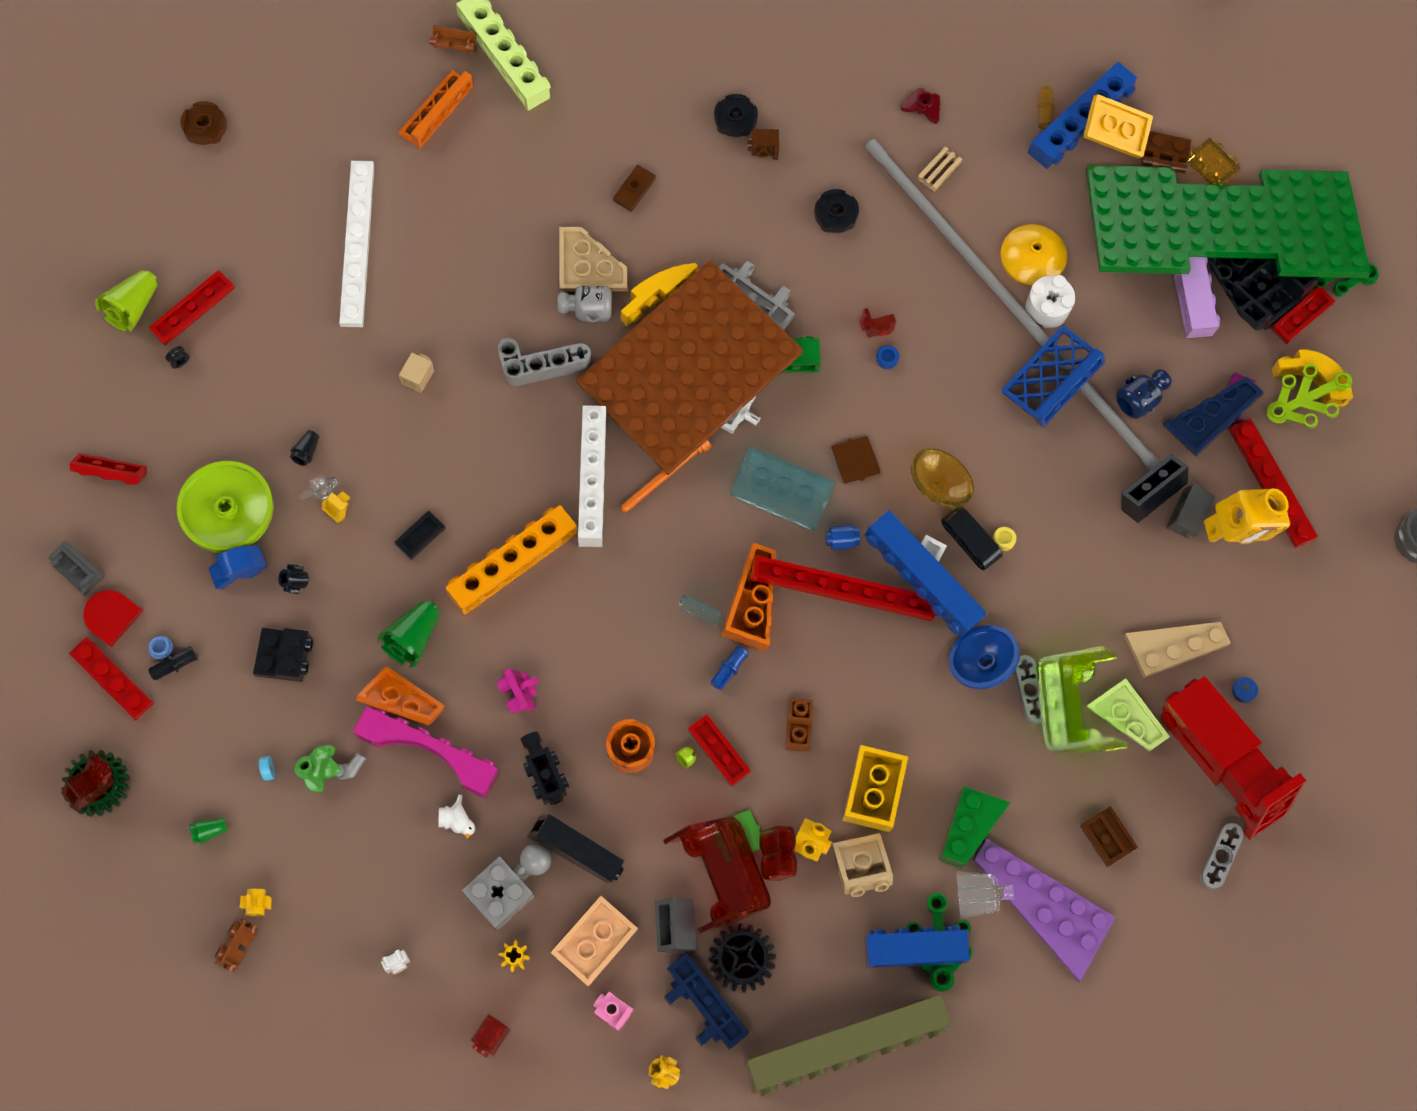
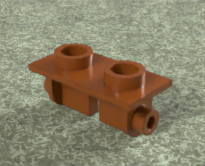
M433 25V36L430 37V45H433L434 48L438 46L466 51L468 54L469 52L475 53L476 33Z
M242 918L238 922H233L228 931L230 936L225 945L221 944L215 954V958H217L215 964L222 966L223 962L226 963L223 968L230 972L238 968L245 955V952L238 949L239 945L241 944L249 948L257 934V926L250 922L247 926H244L246 920Z

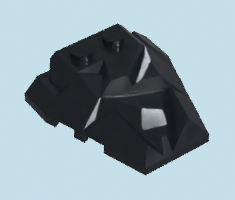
M1207 257L1208 265L1238 315L1255 330H1267L1302 301L1303 296L1309 293L1320 279L1319 277L1278 276L1275 259Z

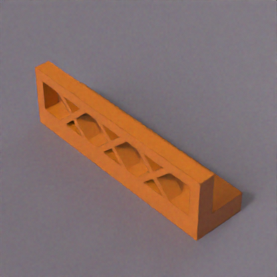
M452 70L400 129L399 135L420 149L474 87L472 75L466 71L460 75ZM455 79V83L448 88V84ZM439 96H442V98L435 105V99ZM429 112L422 120L421 116L423 113ZM416 127V128L411 132V135L407 133V132L410 130V128Z

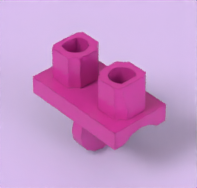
M511 668L503 671L505 676L496 683L503 694L512 690L515 695L514 698L506 702L511 713H518L523 710L532 711L536 709L531 697L537 695L535 686L540 683L538 678L530 679L527 672L520 675L519 670L512 671Z

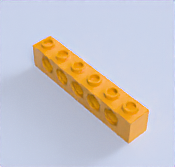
M561 505L556 508H549L541 519L537 522L531 521L528 523L523 532L510 536L505 541V545L499 549H492L480 563L475 562L467 568L466 573L460 577H453L447 583L448 586L445 587L448 596L462 614L466 615L578 534L577 525ZM547 527L555 529L552 534L543 533V530ZM527 541H534L536 543L532 548L524 546ZM510 554L517 556V559L513 562L505 560L506 556ZM490 568L498 570L493 576L486 574V571ZM470 582H477L479 584L474 590L466 588Z

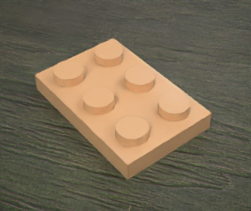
M600 896L552 950L551 954L589 987L638 931V928L606 899Z

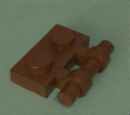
M1150 131L1144 154L1151 155L1152 157L1144 156L1142 164L1157 168H1171V170H1175V174L1177 172L1186 173L1187 165L1180 164L1179 162H1187L1191 140ZM1160 158L1170 159L1171 161L1162 160Z

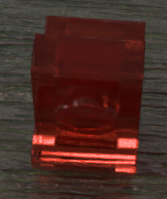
M95 754L88 758L82 772L66 780L61 794L75 811L97 800L112 786L114 779L111 777L112 771L109 764L102 760L98 754Z

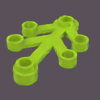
M1307 364L1303 369L1304 377L1297 397L1288 403L1290 391L1296 386V378L1292 374L1285 375L1282 378L1283 387L1278 401L1271 403L1267 408L1268 419L1276 424L1290 420L1312 429L1318 423L1317 416L1313 413L1302 415L1293 412V410L1302 407L1323 413L1329 418L1337 417L1339 414L1337 404H1323L1314 400L1334 390L1340 392L1349 390L1352 386L1351 375L1347 372H1339L1334 376L1333 381L1309 392L1312 380L1317 376L1318 369L1314 364ZM1312 368L1315 372L1309 375L1306 373V370ZM1345 377L1347 382L1341 384L1338 382V379ZM1292 379L1294 382L1291 385H1286L1285 380ZM1330 407H1334L1337 411L1334 414H1330L1327 410ZM1280 408L1283 410V413L1276 415L1274 413L1275 409ZM1308 418H1314L1315 422L1313 424L1306 423V420Z

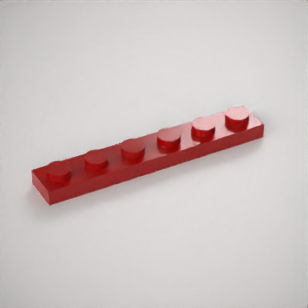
M1249 418L1231 426L1229 432L1261 489H1279L1286 496L1289 505L1287 513L1290 526L1285 531L1294 547L1298 548L1316 540L1318 536L1252 419Z

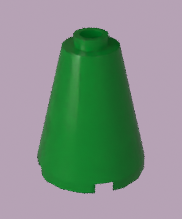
M421 601L380 632L377 636V642L381 640L383 643L381 649L397 663L402 665L404 662L410 663L408 667H415L439 619L440 614L437 605L431 601Z

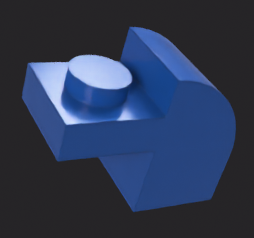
M241 546L216 556L217 562L208 569L215 588L224 589L237 578H253L267 566L259 546Z

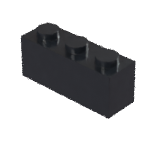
M1170 454L1121 493V510L1139 523L1188 484L1189 467Z

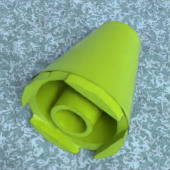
M140 270L99 295L95 299L96 309L98 312L102 310L106 314L104 319L116 329L123 332L129 329V332H131L158 286L156 276L150 271Z

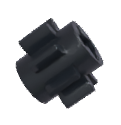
M287 564V569L281 570L278 581L280 586L284 587V592L300 594V589L307 587L309 576L306 571H303V566Z

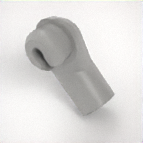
M356 753L350 763H337L341 772L335 775L334 778L339 780L353 778L366 761V758Z

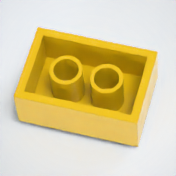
M860 745L842 821L890 833L895 822L908 756Z

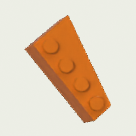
M753 543L748 551L720 636L765 652L770 646L773 585L752 581L751 573L755 555L775 559L776 550Z

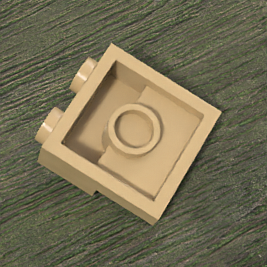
M880 833L832 843L844 895L851 894L852 897H859L867 890L875 889L876 892H883L890 885H893V873Z

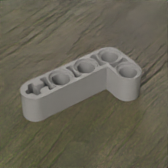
M505 338L498 344L499 359L504 379L510 386H520L582 372L591 366V350L583 343L521 356L519 346L514 339ZM509 349L514 351L512 354H504ZM556 360L564 361L561 365H556L553 362ZM534 365L542 366L539 370L531 369ZM512 370L519 371V373L516 375L509 374V372Z

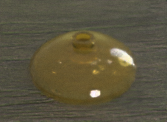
M930 448L920 451L911 462L913 481L917 489L929 501L946 508H960L966 505L972 498L974 492L972 478L965 466L954 456L945 451Z

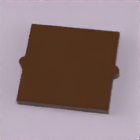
M868 436L855 440L848 439L847 442L831 447L844 484L856 480L864 481L867 477L880 474V469Z

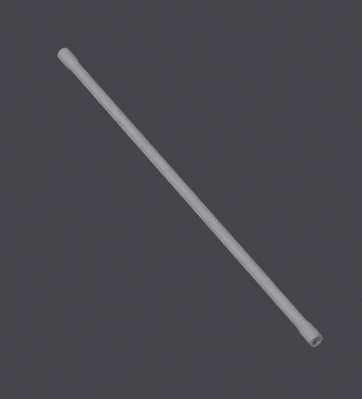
M870 140L865 146L868 152L887 170L1035 340L1043 346L1050 339L894 163L877 140ZM1058 351V361L1068 360L1061 351ZM1047 352L1055 361V352ZM1072 365L1059 366L1066 375L1072 372ZM1087 381L1080 391L1138 455L1149 471L1160 463L1157 457L1143 445Z

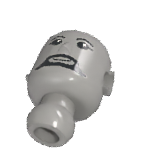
M581 285L577 287L575 295L561 292L557 297V311L561 314L574 311L576 318L583 322H606L612 315V291L607 286Z

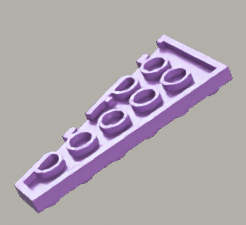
M986 839L974 862L1005 895L1004 897L1008 902L1012 903L1018 910L1020 916L1045 945L1047 944L1058 960L1069 969L1077 982H1080L1116 917Z

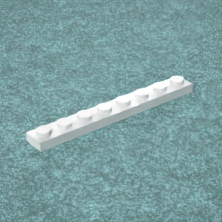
M351 161L340 327L364 326L374 161Z

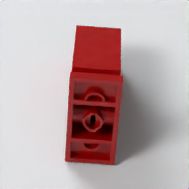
M1205 676L1199 680L1194 678L1185 685L1184 690L1179 693L1175 691L1165 699L1166 704L1162 708L1163 712L1160 720L1215 786L1222 783L1238 802L1235 810L1247 823L1243 833L1250 840L1288 814L1307 780L1301 773L1292 778L1282 766L1276 770L1259 750L1262 742Z

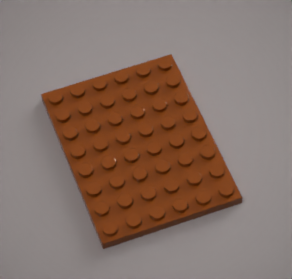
M709 260L580 375L576 382L599 406H606V413L669 475L804 352L780 326Z

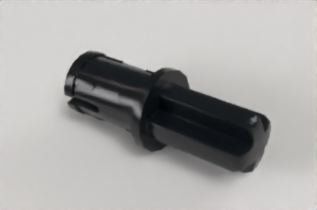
M190 646L173 656L168 655V659L148 669L149 674L153 680H158L174 671L179 672L178 669L198 660Z

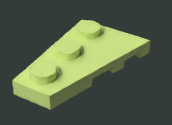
M1124 679L1086 706L1149 752L1170 737L1127 679Z

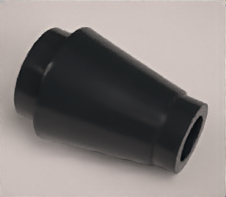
M308 430L290 450L291 460L301 466H306L310 463L319 435L314 431Z

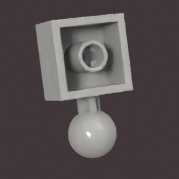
M530 844L521 852L520 864L514 870L499 856L470 882L462 892L495 930L498 931L534 898L532 891L522 881L529 875L538 876L545 873L551 865V854L541 844ZM496 889H503V897L499 898L498 896H496L495 898H493V892Z

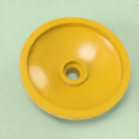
M1027 224L1015 228L1006 236L1001 246L1000 258L1005 271L1011 278L1021 284L1033 286L1042 277L1062 274L1067 263V249L1063 240L1053 230L1042 225ZM1037 246L1040 250H1035L1033 247Z

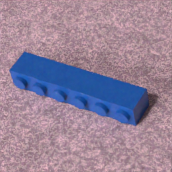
M890 510L869 526L864 534L867 542L873 548L879 550L883 559L889 565L895 567L900 577L905 582L911 584L916 594L921 599L927 601L932 611L938 617L943 618L948 624V628L954 634H958L962 638L986 616L985 610Z

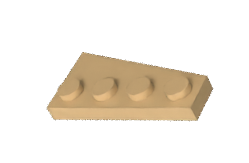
M1221 622L1131 632L1124 635L1143 678L1221 649L1231 643Z

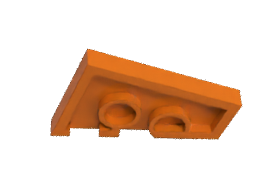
M387 666L356 698V701L428 726L443 712L445 707L441 702Z

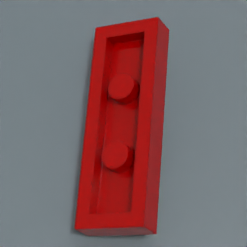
M1319 286L1274 324L1271 330L1283 342L1288 344L1336 301Z
M78 453L70 462V471L77 472L83 476L93 475L104 480L124 481L126 484L133 485L139 484L147 475V466Z
M708 714L688 727L689 733L731 787L751 773V770Z

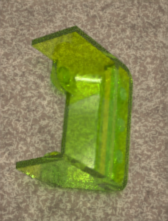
M1105 646L1046 656L1039 660L1036 666L1043 740L1048 749L1054 752L1096 753L1128 747L1127 742L1114 736L1103 738L1099 731L1092 728H1083L1079 684L1093 679L1095 675V662L1117 658V653Z

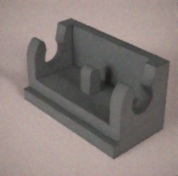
M1196 484L1185 488L1167 525V529L1186 538H1189L1190 535L1198 536L1215 499V495Z
M66 540L49 557L52 561L50 564L84 596L104 578Z

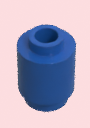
M852 525L829 527V532H825L826 545L831 546V550L855 548V546L860 545L859 528Z

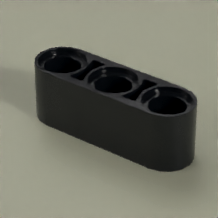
M959 505L941 519L945 530L981 570L985 571L1003 557L998 545L963 506Z

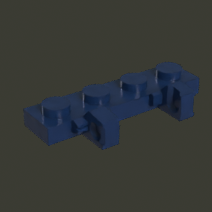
M685 953L666 969L674 979L670 984L673 990L664 996L667 1003L671 1006L674 1001L682 996L686 1001L690 999L706 1020L703 1024L707 1028L695 1037L701 1046L711 1038L715 1043L721 1039L730 1050L749 1034V1031L688 953Z

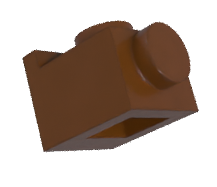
M752 129V137L747 139V151H751V156H773V160H778L779 129Z

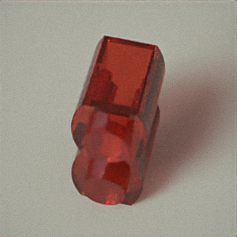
M775 826L761 831L759 846L763 855L761 873L764 880L781 881L796 875L797 859L794 853L796 837L791 826Z
M487 1014L470 1040L474 1043L472 1048L485 1058L489 1054L494 1056L511 1030L505 1024Z

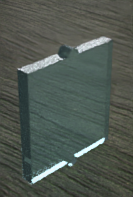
M683 595L679 602L682 611L717 627L723 620L721 611L686 595Z

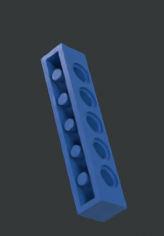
M1118 61L1031 142L1027 153L1046 169L1052 164L1057 165L1064 157L1063 154L1067 150L1069 152L1072 151L1078 144V140L1083 137L1093 96L1099 94L1121 103L1124 97L1129 98L1136 89L1134 85L1138 78Z

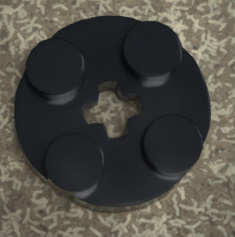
M727 95L725 99L721 102L719 101L715 106L714 122L718 132L732 137L748 136L757 124V107L745 95ZM734 112H738V115L741 117L738 119H734L730 115H733Z
M831 189L824 192L814 208L816 222L824 232L842 233L852 229L859 214L857 200L841 189ZM834 207L842 210L839 215L832 213Z

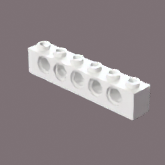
M583 405L578 525L579 547H602L606 406Z

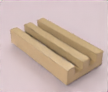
M946 146L918 175L917 180L933 192L962 163V158H957L953 151L950 153L948 151L949 148ZM944 156H946L947 158L936 168V170L927 179H925V177L932 171V169L943 159ZM950 161L954 162L934 184L931 183Z

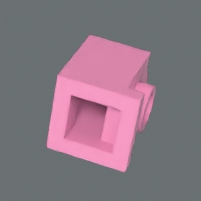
M608 992L606 996L601 994L593 1005L597 1008L594 1014L618 1032L634 1011L633 1008L611 992ZM609 1005L616 1006L617 1010L614 1014L607 1012Z

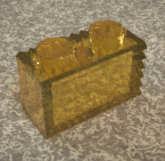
M1211 137L1193 150L1187 160L1209 184L1226 185L1237 176L1241 169L1238 160L1233 156H1229L1224 151L1222 144L1214 141Z

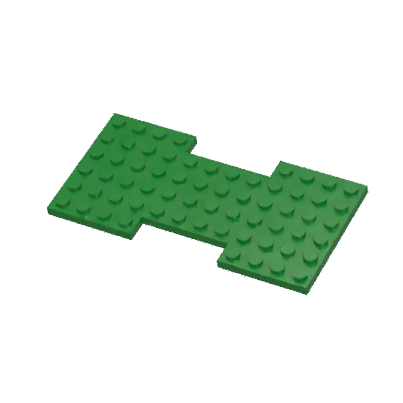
M1087 165L1086 178L1099 272L1189 274L1191 270L1189 257L1275 259L1278 276L1368 278L1371 273L1348 171L1261 169L1259 174L1261 186L1177 184L1175 170L1167 167Z

